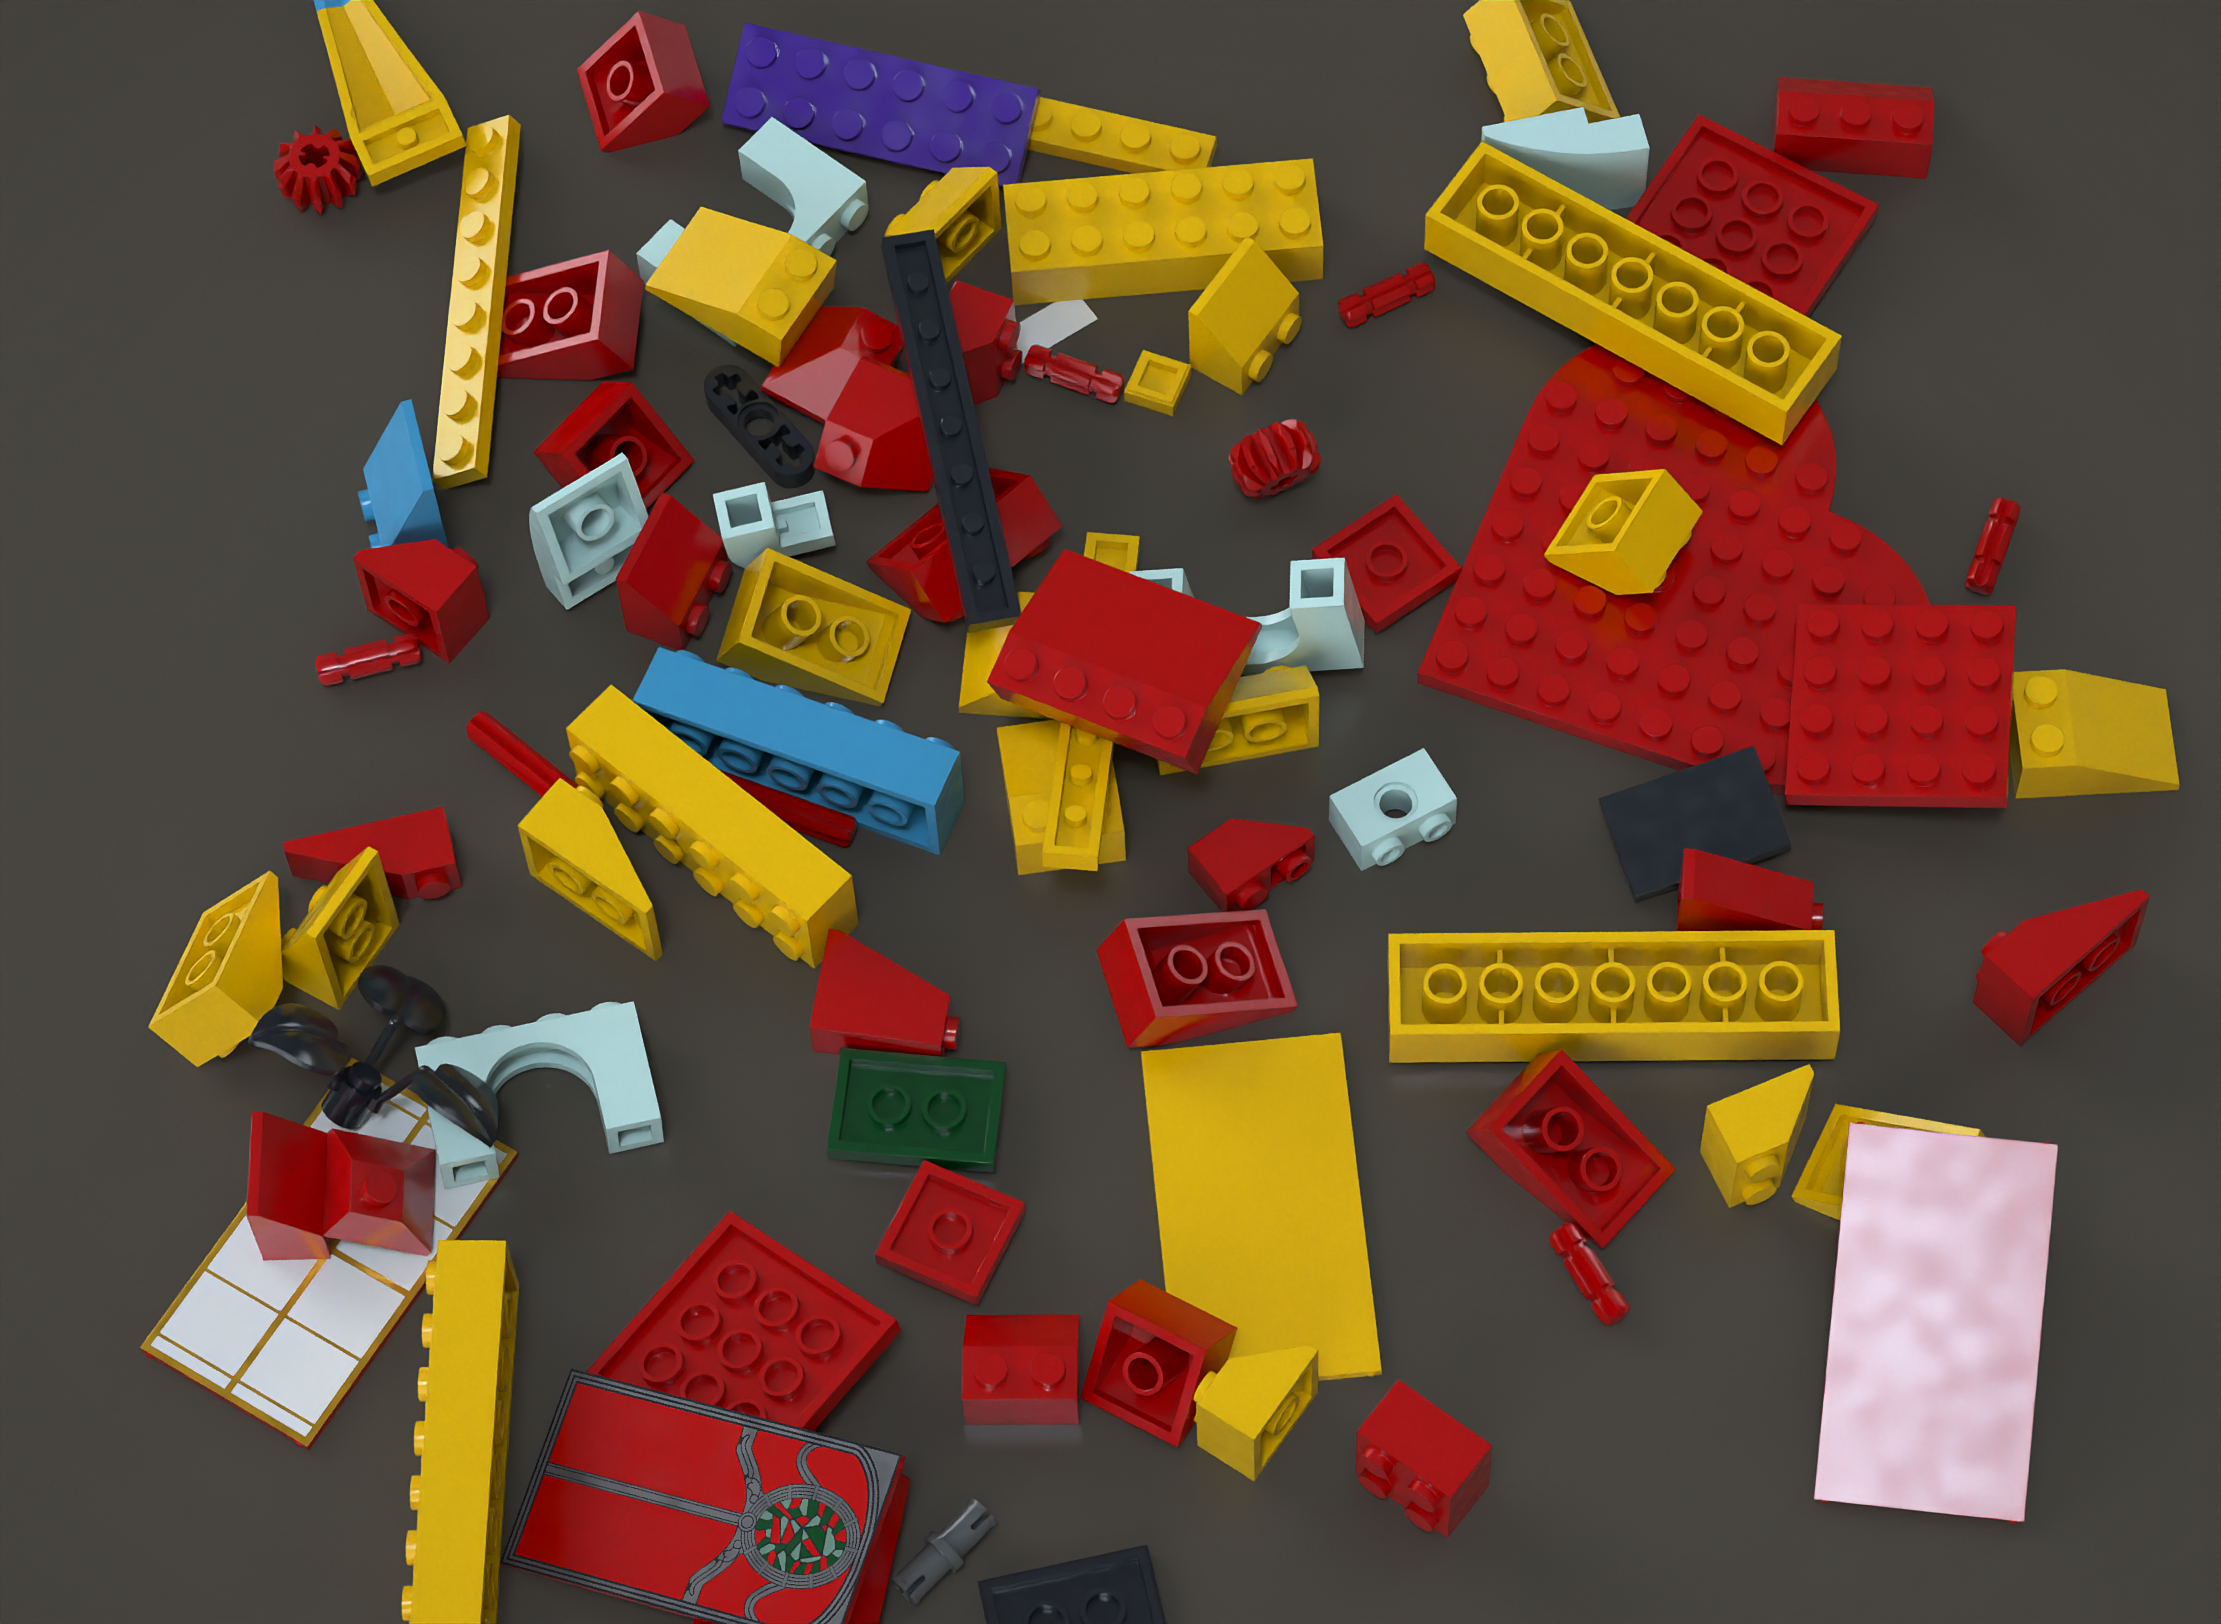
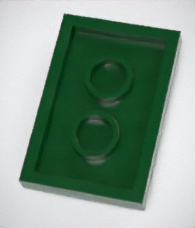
M840 1048L826 1148L828 1158L921 1166L922 1162L926 1160L945 1169L994 1173L1007 1074L1006 1062Z

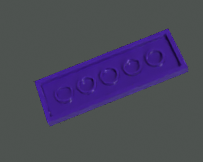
M744 23L721 123L757 132L773 117L812 145L944 175L952 168L991 167L998 173V186L1003 188V185L1017 184L1021 181L1042 91L1034 87Z

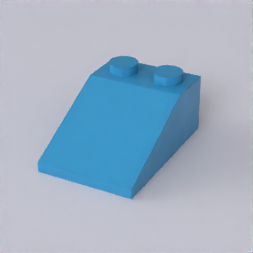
M412 400L402 401L363 468L368 489L358 491L365 522L376 520L378 529L377 534L368 535L371 548L436 539L448 547Z

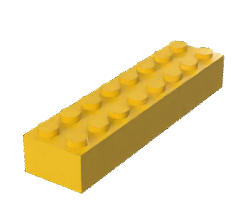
M1483 141L1425 215V250L1780 445H1783L1837 370L1842 336Z
M1835 930L1388 934L1389 1063L1531 1062L1537 1054L1560 1049L1572 1061L1835 1059L1840 1036Z
M438 1240L437 1260H428L426 1267V1291L428 1295H433V1313H424L422 1320L423 1348H429V1367H420L418 1374V1397L420 1402H425V1421H416L414 1428V1452L416 1456H421V1475H412L410 1482L411 1510H417V1530H408L406 1537L407 1565H413V1586L404 1585L402 1618L403 1621H409V1624H497L519 1282L507 1241Z

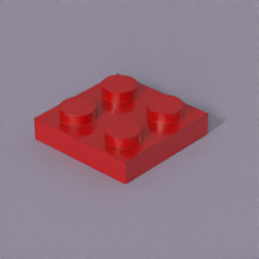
M1397 494L1312 549V560L1345 557L1364 620L1376 634L1456 582L1462 569Z
M924 1160L875 1252L876 1263L978 1306L1026 1212L1025 1202Z

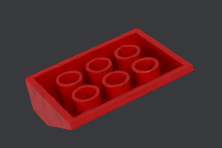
M1063 549L1010 629L987 683L1003 700L1198 774L1260 633L1262 624L1070 550Z

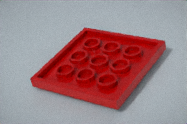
M1698 114L1626 219L1809 318L1876 219L1879 204Z
M1798 604L1785 785L1786 804L2007 808L2017 625L2016 605Z
M729 1211L586 1372L814 1431L901 1332V1329L895 1318L738 1215Z

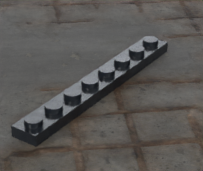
M934 229L882 237L881 250L967 633L1014 625L1021 614Z

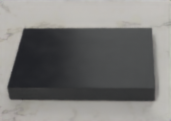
M1754 746L1599 798V805L1635 903L1679 888L1684 848L1697 849L1748 864L1791 850V842Z
M1147 1545L978 1581L986 1624H1166Z

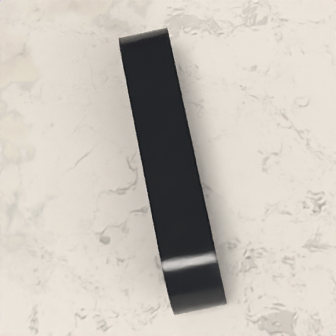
M722 365L710 371L704 381V391L707 406L715 417L777 485L784 488H798L807 484L813 478L816 470L813 467L815 457L810 442L766 393L760 390L761 388L745 370L735 365ZM725 386L729 390L737 388L738 399L742 404L739 410L737 409V402L728 393L720 395L719 389ZM757 417L768 418L774 423L773 429L762 436L748 433L745 430V426L750 420ZM781 442L783 451L790 459L795 460L800 457L801 464L794 467L790 463L782 465L781 453L777 448Z

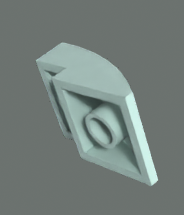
M1584 107L1482 127L1481 142H1485L1608 210L1634 207L1646 190L1650 147L1639 114L1588 124Z
M623 453L531 507L529 527L540 571L546 587L567 610L616 581L623 563L648 518L630 463Z

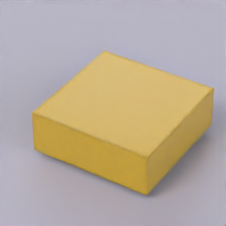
M1143 350L1125 388L1124 401L1173 417L1192 376V365Z

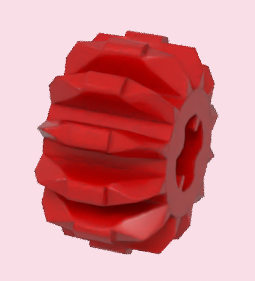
M315 124L310 135L304 136L295 130L293 136L294 143H280L278 151L280 158L274 160L275 165L273 166L275 178L279 181L278 187L281 195L284 196L285 200L293 199L294 206L300 212L313 204L314 210L321 215L326 204L332 203L341 209L343 203L342 196H356L358 188L356 181L362 179L361 162L357 159L358 155L351 139L343 140L342 134L338 132L337 128L323 135L322 130Z
M1287 419L1282 423L1274 422L1268 427L1259 428L1257 432L1251 435L1244 436L1241 442L1232 447L1228 460L1232 467V476L1237 486L1240 485L1244 495L1261 499L1267 495L1275 496L1283 490H1290L1297 483L1304 482L1307 476L1314 474L1319 468L1321 457L1317 450L1319 446L1312 432L1309 433L1305 423L1294 419Z

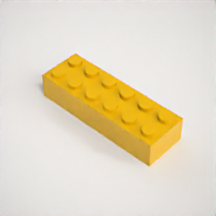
M1313 158L1003 185L1012 294L1015 306L1203 290L1207 288L1246 236L1257 242L1289 282L1323 279V238Z
M610 685L566 727L571 749L569 756L574 762L577 775L575 782L580 786L586 787L599 799L602 798L615 808V815L629 830L637 833L641 829L654 840V846L666 860L673 864H677L680 861L692 870L695 880L706 892L712 896H717L720 893L732 902L734 911L747 925L752 928H757L760 925L773 935L774 943L788 958L796 961L800 957L815 969L823 961L828 930L836 929L849 935L859 925L851 874L613 685Z

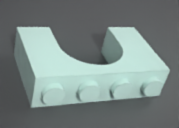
M773 117L738 150L742 179L774 200L791 214L794 221L788 232L789 234L796 236L828 256L831 255L835 244L848 230H856L865 220L869 210L866 181ZM671 219L636 253L640 277L644 280L645 284L685 230ZM703 324L704 326L709 328L711 331L716 333L718 336L726 340L734 347L738 344L732 341L731 339L727 338L726 336L720 334L719 332L715 331L714 329Z
M1345 557L1291 561L1290 607L1272 615L1247 617L1260 622L1262 628L1241 675L1260 674L1271 667L1286 665L1291 668L1306 665L1309 671L1364 668L1365 620ZM1183 568L1130 571V574L1194 597Z
M634 1001L623 1004L605 1002L596 1005L590 1011L571 1015L561 1013L548 1014L533 1023L514 1027L496 1025L487 1028L481 1034L462 1038L445 1036L436 1038L427 1045L415 1047L418 1067L426 1065L436 1071L441 1064L456 1065L483 1080L492 1089L494 1094L506 1081L526 1070L549 1067L568 1071L583 1080L594 1093L600 1111L609 1154L664 1142L660 1110ZM427 1105L444 1188L448 1189L500 1178L494 1144L489 1148L483 1142Z

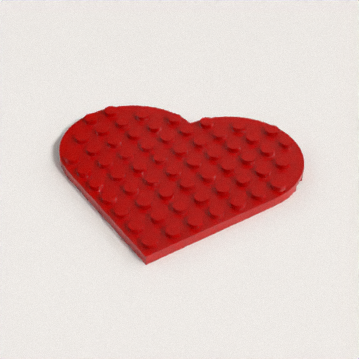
M1595 344L1574 356L1559 368L1536 396L1418 670L1417 683L1678 771L1754 746L1772 794L1785 795L1798 604H1931L1912 569L1893 548L1865 527L1848 518L1830 512L1836 481V453L1829 424L1816 399L1783 445H1780L1615 353ZM1666 469L1703 511L1691 530L1692 535L1689 541L1679 549L1666 570L1664 581L1652 593L1615 595L1550 563L1544 556L1594 475Z

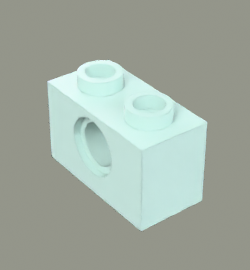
M1424 748L1329 796V822L1361 871L1375 864L1384 866L1395 861L1403 854L1406 848L1422 840L1431 842L1439 839L1456 823L1457 798ZM1398 809L1404 811L1407 815L1402 818H1390L1384 813L1388 810Z

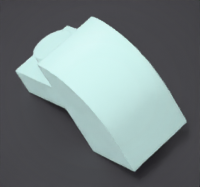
M765 482L713 494L721 536L727 555L733 563L745 568L767 548L789 557L836 545L823 490L771 502Z

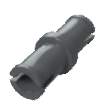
M971 1498L967 1502L968 1504L938 1534L932 1531L924 1539L926 1546L897 1575L890 1579L896 1589L899 1590L901 1588L903 1590L901 1594L913 1605L916 1606L920 1599L949 1570L956 1572L964 1564L962 1557L991 1528L993 1529L998 1524L991 1514L988 1516L984 1514L987 1509L976 1499Z

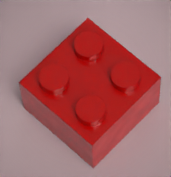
M1398 1379L1357 1430L1355 1473L1359 1475L1358 1480L1361 1485L1371 1494L1380 1499H1385L1389 1496L1403 1506L1406 1516L1416 1526L1426 1532H1432L1435 1529L1448 1538L1489 1487L1492 1445Z

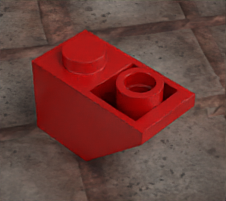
M1231 818L1187 847L1188 873L1221 912L1240 911L1241 909L1243 911L1252 910L1267 897L1269 890L1284 880L1292 882L1308 871L1312 861L1315 859V835L1307 827Z

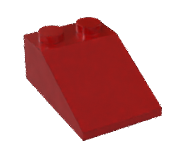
M610 250L506 277L497 378L593 380L633 370L644 280Z
M2143 889L2023 920L2010 933H2007L2005 930L1999 931L1986 943L1981 951V955L1984 958L1982 966L1975 976L1978 982L1973 1003L2021 1047L2136 945L2150 896Z
M1266 909L1124 919L1096 949L1127 1048L1177 1044L1290 1013L1298 1007Z
M1562 1049L1537 1054L1465 1132L1506 1175L1566 1223L1570 1222L1578 1226L1584 1237L1598 1249H1603L1676 1169Z

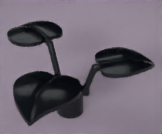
M386 965L369 966L364 969L358 980V989L366 1002L376 1010L391 1015L365 1062H355L352 1066L345 1067L348 1063V1047L343 1042L337 1041L338 1030L334 1023L319 1012L300 1004H282L269 1010L258 1021L249 1037L248 1045L271 1050L290 1062L314 1073L332 1076L327 1083L330 1091L323 1100L321 1107L326 1117L340 1127L347 1129L358 1128L369 1111L378 1114L386 1102L412 1085L415 1093L428 1106L483 1142L489 1148L496 1141L499 1117L497 1098L492 1089L483 1080L461 1067L445 1063L439 1065L436 1071H434L430 1067L422 1065L382 1092L380 1084L382 1077L374 1066L400 1021L419 1033L428 1034L440 1026L445 1015L442 999L431 986L415 977L406 976V974L394 967Z

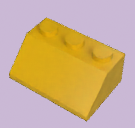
M1479 0L1463 14L1471 33L1470 43L1481 57L1488 74L1486 78L1487 83L1497 95L1505 114L1504 122L1584 107L1588 124L1621 118L1569 0Z
M1279 665L1271 667L1260 674L1240 677L1200 768L1319 747V692L1307 666L1291 668L1290 666ZM1156 759L1160 775L1186 771Z

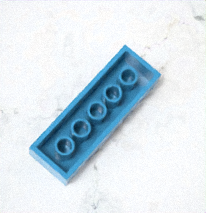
M659 647L632 700L717 769L854 816L857 827L937 855H941L965 803L960 751L955 750L946 741L935 737L923 739L904 732L895 723L887 720H876L874 722L854 715L850 709L835 702L819 703L805 698L799 691L786 685L773 687L754 680L751 675L738 668L729 667L724 670L705 663L699 656L689 651L678 650L673 652Z

